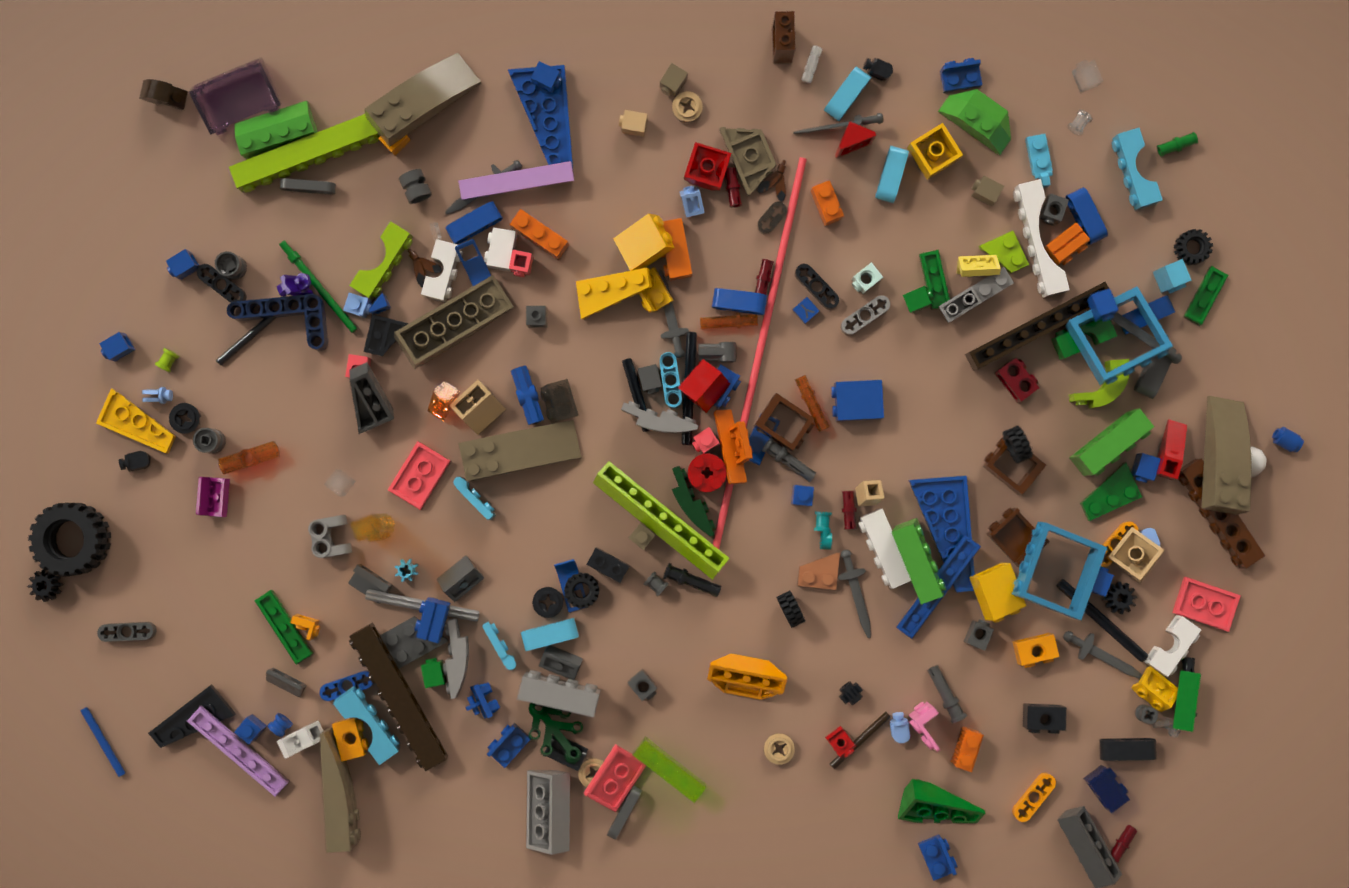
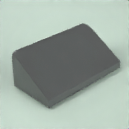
M548 645L543 653L539 667L575 680L583 658Z
M271 668L266 672V680L297 697H301L306 687L305 683L275 668Z

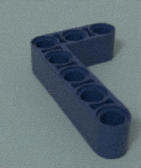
M315 294L236 301L227 306V315L237 321L305 315L306 336L309 347L317 351H323L328 346L325 303L322 298ZM314 299H317V300H318V305H317V307H316V308H311V307H310L311 301L314 300ZM298 301V309L292 310V303ZM279 303V310L277 312H273V305ZM256 305H260L261 308L258 314L253 313V308ZM237 307H240V308H241V313H240V315L235 316V315H234V310H235ZM315 318L320 319V324L317 327L312 326V321ZM317 337H321L322 343L316 347L314 340Z

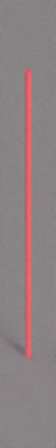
M802 157L799 158L741 415L740 421H745L746 428L807 161L806 158ZM728 478L713 540V545L717 549L720 548L734 484H729Z

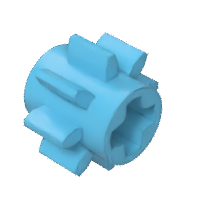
M401 559V565L395 566L398 569V573L395 576H401V582H404L406 578L411 582L413 581V575H419L415 571V568L419 565H413L412 559H409L407 563ZM409 566L408 570L411 572L405 575L403 568Z

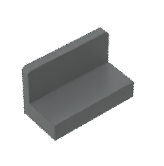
M464 556L438 577L437 581L444 593L456 602L481 582L484 576L472 564L469 557Z
M358 564L353 570L355 573L348 582L349 585L365 595L369 589L388 593L393 586L362 564Z

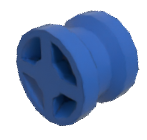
M277 713L275 720L267 726L275 735L283 737L286 729L291 728L293 723L283 714Z

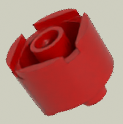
M706 453L695 457L688 468V479L691 485L701 492L717 490L726 479L725 464L718 456ZM706 468H709V471L712 472L708 479L701 473Z

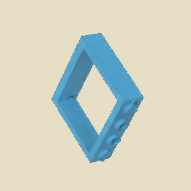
M1138 286L1115 297L1114 300L1117 307L1132 300L1134 301L1158 341L1159 347L1106 373L1080 328L1095 320L1091 310L1069 320L1065 325L1099 385L1113 383L1118 380V376L1122 374L1127 376L1135 371L1134 368L1139 365L1141 368L1152 363L1151 359L1158 357V359L1163 358L1169 354L1168 350L1173 347Z
M1038 522L1035 530H1032L1031 542L1026 547L1025 559L1019 566V575L1013 583L1015 586L1012 595L1070 618L1082 620L1107 547L1046 522ZM1048 531L1090 548L1069 609L1027 593Z

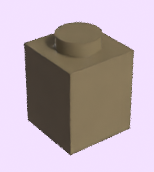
M671 63L660 81L661 91L668 96L673 95L676 97L688 79V73Z
M983 176L980 180L977 179L972 186V190H974L972 197L992 207L1004 186Z
M640 522L629 536V539L644 550L656 534Z

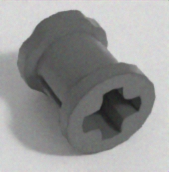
M653 572L644 583L645 586L648 585L656 592L657 597L669 584L656 576V572Z
M1142 704L1136 708L1135 715L1138 720L1153 724L1157 721L1158 712L1155 708Z

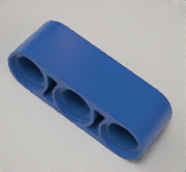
M1083 187L1065 196L1066 199H1069L1067 205L1076 223L1079 224L1083 232L1090 238V241L1087 243L1088 245L1108 237L1107 229L1086 188Z
M491 201L450 223L445 229L453 243L458 245L497 224L503 217L494 201Z
M715 288L711 307L718 310L764 315L768 296L755 292Z
M1168 295L1148 303L1157 320L1176 312ZM1138 308L1122 315L1139 328L1147 325ZM1121 327L1125 335L1130 333L1126 329Z

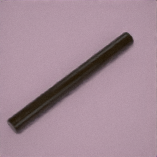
M886 711L853 741L857 746L853 749L854 751L891 718ZM837 756L829 764L835 770L846 758Z

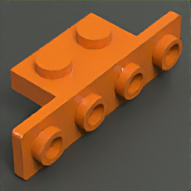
M730 409L714 411V417L729 484L746 483L744 463L753 457L745 421L734 423L732 410Z

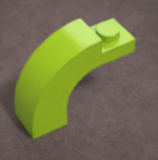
M1129 359L1106 361V373L1128 363ZM1122 374L1117 377V381L1110 384L1104 383L1095 392L1070 394L1069 402H1076V405H1087L1089 403V409L1107 405L1118 398L1124 391L1129 375L1124 376Z

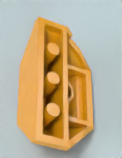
M731 653L710 663L707 680L712 682L723 693L762 700L777 694H783L787 676L768 660Z

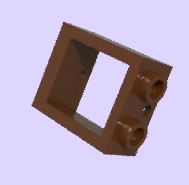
M779 11L774 14L772 23L773 63H792L795 53L794 11Z
M775 393L754 424V427L769 437L774 438L775 441L790 451H794L795 448L798 450L804 442L802 437L805 432L809 434L815 424L812 422L815 418ZM779 402L806 420L792 443L764 425Z
M1002 437L997 442L996 446L998 448L994 453L990 452L985 457L984 461L986 463L983 467L1017 495H1023L1046 467V464L1033 454V457L1029 460L1034 464L1019 483L1016 484L994 466V463L1007 449Z

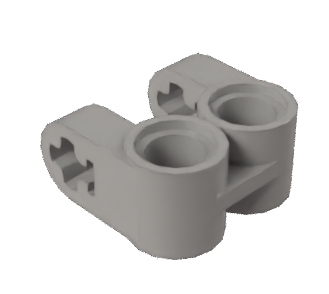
M346 515L317 519L309 524L308 532L312 539L311 550L316 557L324 558L352 553L351 543L335 546L331 537L332 527L347 524ZM318 524H322L324 527L322 534H318L316 531ZM321 543H325L327 546L325 553H322L319 549Z

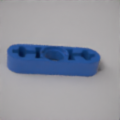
M365 670L326 683L320 688V697L325 701L334 700L346 692L342 687L345 680L351 681L352 685H355L357 688L356 681L364 678L363 674L369 677L368 674L370 672ZM371 680L368 681V685L366 682L358 684L361 690L373 685ZM336 683H338V691L333 692L331 697L329 694H325L327 687L334 689L337 687Z

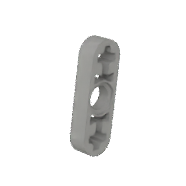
M878 296L845 318L841 323L842 332L846 335H852L881 316L890 308L889 299L886 296ZM877 300L880 302L884 301L886 303L884 305L885 309H877L875 311L877 315H875L872 308L878 305ZM863 310H867L871 314L870 319L867 321L862 320L860 317V313ZM856 315L859 323L852 327L853 331L850 329L846 330V322L852 323L856 319L853 316Z

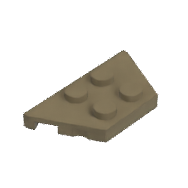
M721 127L719 128L728 152L732 153L731 159L747 196H750L776 166L770 148L761 129L746 130L745 128L729 129Z

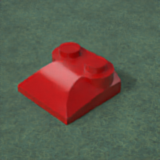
M695 142L684 180L692 185L708 190H720L732 153Z

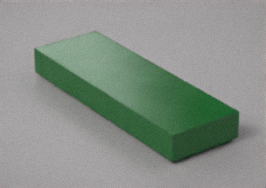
M939 250L919 254L926 287L932 290L935 297L932 300L934 305L931 306V310L939 309L940 305L950 300Z
M1213 266L1209 267L1183 317L1201 326L1223 287L1228 274Z
M1180 670L1173 729L1193 732L1201 678L1200 673Z

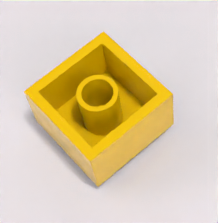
M943 123L915 139L907 147L927 180L959 161L963 156Z

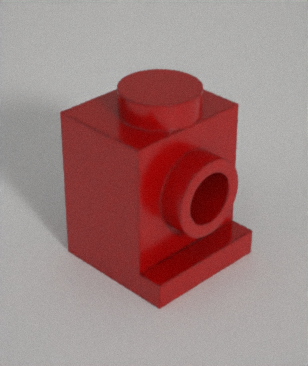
M842 726L825 737L840 758H848L855 752L853 749L857 746ZM844 740V746L840 747L838 741Z

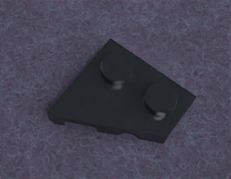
M372 314L363 352L383 357L396 341L394 332L409 323Z

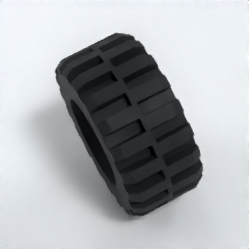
M58 503L52 507H47L43 510L44 514H38L35 518L36 524H31L30 527L32 535H28V541H31L32 546L28 547L29 551L35 554L32 558L35 562L41 563L39 565L41 569L48 570V573L52 575L67 577L91 572L92 568H97L101 564L100 560H105L108 555L105 553V550L110 549L111 543H108V538H111V532H107L106 529L109 527L108 522L102 521L104 516L100 512L96 513V509L92 506H86L83 503ZM67 521L75 522L81 528L84 535L81 551L72 558L62 554L56 542L59 528Z

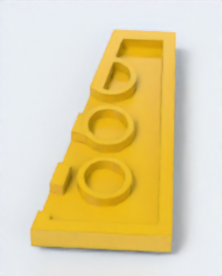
M642 268L576 281L581 319H586L590 315L599 313L609 306L616 305L626 298H631L652 288L650 269Z
M111 388L96 424L169 454L176 436L118 391Z

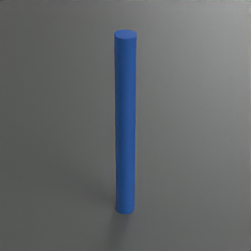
M88 707L80 710L118 777L124 775L123 767Z

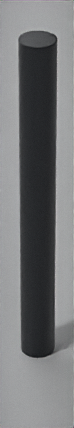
M277 317L264 318L216 359L217 363L223 365Z

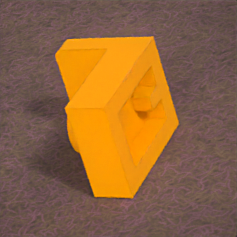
M300 614L292 616L291 623L295 624L296 628L301 630L309 628L306 640H312L318 636L320 631L319 620Z

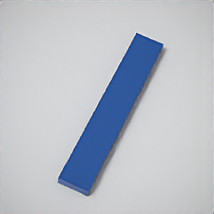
M966 535L963 536L940 567L939 572H937L939 579H943L946 586L943 597L981 547ZM943 597L921 604L919 598H917L896 628L912 639Z

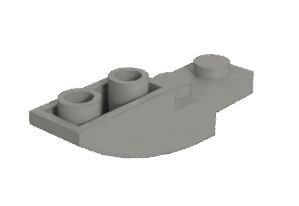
M1005 267L1000 270V275L986 277L940 305L939 308L949 323L1014 282Z
M631 401L628 404L624 402L621 408L622 411L638 417L636 425L645 429L664 433H684L695 431L698 428L695 420L689 417H685V419L677 417L679 413L670 409L667 412L662 411L661 416L657 417V412L650 409L643 411L639 409L640 405Z
M458 618L449 619L447 621L448 624H445L446 635L450 636L448 651L449 655H452L453 658L445 660L446 663L443 664L444 675H448L449 683H446L447 694H450L451 699L458 696L463 686L469 661L468 636L460 637Z

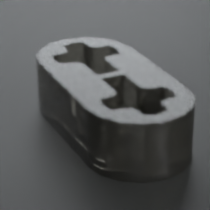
M774 202L757 223L758 231L765 235L770 234L787 213L786 205L782 202ZM774 207H781V212L783 214L781 215L778 213L774 218L772 216L775 212ZM769 219H771L772 221L769 224L770 229H762L763 224L761 222L766 223Z

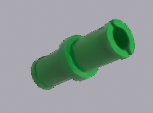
M1194 132L1180 138L1174 137L1172 141L1157 145V152L1161 157L1175 151L1180 152L1183 148L1198 144V137Z

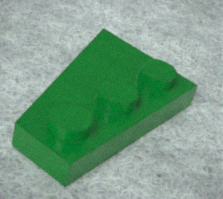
M1124 462L1080 504L1088 521H1091L1141 498L1142 495L1127 463Z

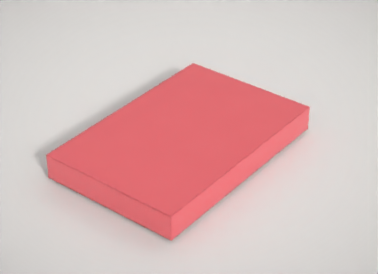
M417 441L388 491L422 510L451 461Z
M1184 577L1172 613L1229 632L1241 595Z
M615 744L584 791V795L616 812L647 766V762Z

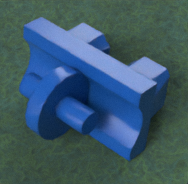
M476 684L470 687L474 698L473 696L467 697L470 705L465 707L466 710L472 709L475 715L481 711L484 719L492 717L493 713L500 709V706L496 699L487 703L484 697L492 692L490 684Z

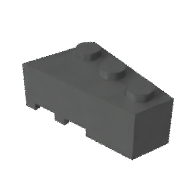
M368 362L350 369V386L358 433L361 434L393 420V407Z

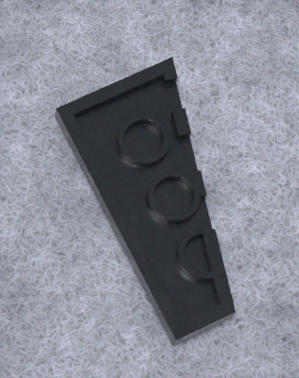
M211 684L148 734L162 748L192 733L198 732L187 720L201 705L219 721L230 718L236 713Z

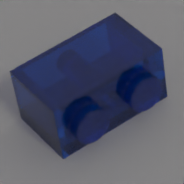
M1100 765L1083 779L1104 808L1112 814L1130 800L1126 795L1128 790L1122 783L1118 784L1115 780L1117 775L1110 767L1106 768Z

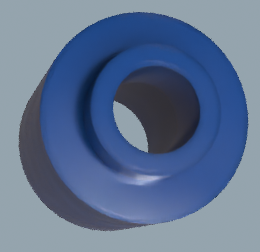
M1286 427L1277 428L1272 435L1273 443L1289 452H1298L1304 443L1300 435Z

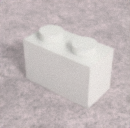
M493 227L492 232H489L488 244H490L489 251L485 252L484 262H487L488 268L511 272L509 265L512 251L516 247L518 235L516 231Z

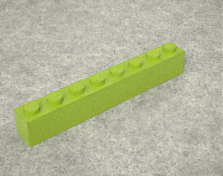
M365 114L229 166L236 188L241 192H251L256 186L261 184L263 186L269 185L274 179L279 177L280 179L287 178L292 172L305 171L310 165L323 164L328 158L341 157L344 155V152L349 150L356 151L367 143L374 144L379 141L380 135L367 120Z
M610 461L596 475L593 484L712 580L729 560V557Z

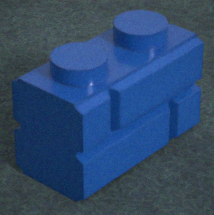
M428 597L426 602L422 601L419 610L422 613L421 620H417L414 631H417L416 637L439 643L451 603Z

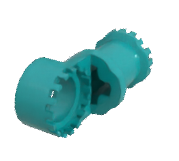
M815 511L816 527H814V531H821L820 549L831 550L832 533L829 528V522L832 512H825L824 514V512Z

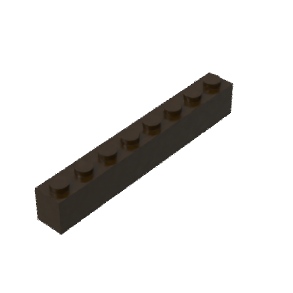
M1106 281L966 353L965 356L972 370L980 369L1091 310L1087 302L1091 294L1109 289Z
M372 622L349 636V643L354 650L357 649L360 655V663L363 667L366 666L370 672L368 674L369 679L373 684L376 683L379 688L378 694L380 698L388 704L387 710L390 716L396 718L398 722L397 728L401 734H405L407 746L411 751L414 750L419 767H423L426 772L444 762L448 754L374 623Z

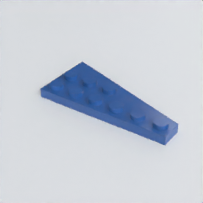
M565 65L551 66L560 71L562 78L560 87L558 89L555 88L553 93L532 83L531 76L536 67L508 69L548 165L571 161L573 168Z
M967 476L908 480L944 563L964 535L972 539ZM973 558L954 582L955 592L974 591L969 577L975 575Z

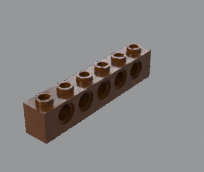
M1202 458L1194 459L1181 468L1178 480L1183 486L1187 487L1189 497L1200 507L1199 512L1209 521L1211 531L1221 539L1220 544L1232 556L1230 557L1232 563L1239 568H1248L1265 557V554L1238 514L1221 512L1222 516L1218 519L1216 517L1217 511L1202 509L1204 461ZM1197 477L1201 481L1199 487L1195 485V479ZM1228 526H1231L1232 528L1231 535L1227 534L1226 530ZM1239 542L1243 545V549L1240 552L1237 549Z

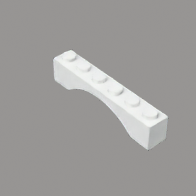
M1041 179L1018 184L1014 188L1013 196L1015 202H1018L1019 219L1023 220V235L1025 239H1028V254L1033 258L1034 264L1032 269L1034 275H1037L1038 292L1042 294L1043 298L1065 293L1070 290L1065 271L1058 267L1049 257L1040 238L1039 215L1046 198Z

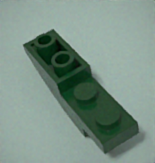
M680 466L672 468L679 486L672 489L680 507L699 529L709 536H713V531L716 528L713 520H708L706 513L709 510L706 502H701L700 499L693 502L692 498L695 495L692 487H687L685 480L688 477L685 469H680Z

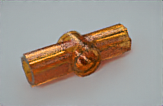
M275 441L220 458L218 459V464L223 475L280 457V452ZM248 453H251L253 456V459L250 463L246 461V455Z

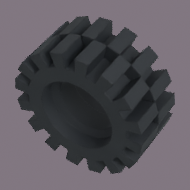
M1192 229L1181 234L1175 241L1177 244L1174 245V248H1176L1174 253L1179 255L1177 259H1183L1184 263H1188L1187 265H1196L1210 257L1209 254L1213 251L1210 249L1213 247V243L1209 242L1212 239L1211 237H1206L1208 233H1202L1203 230L1200 229L1197 231ZM1190 240H1195L1199 243L1200 250L1197 254L1188 252L1187 243Z
M1019 425L1003 431L1004 443L1010 452V456L1016 463L1033 457L1032 447L1029 445L1030 442Z
M580 572L579 574L572 575L565 585V598H567L569 604L571 603L573 607L576 606L579 609L592 606L597 601L599 595L597 580L588 573ZM584 583L589 587L590 591L586 597L580 598L576 596L574 589L577 584Z
M790 590L776 597L791 628L805 622L801 609Z

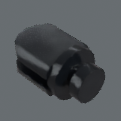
M867 58L863 65V69H868V74L871 77L880 81H885L893 73V66L879 58H874L872 62L871 59Z
M144 451L132 452L125 455V460L123 458L119 459V466L121 470H125L127 467L129 472L142 470L150 465L151 458Z

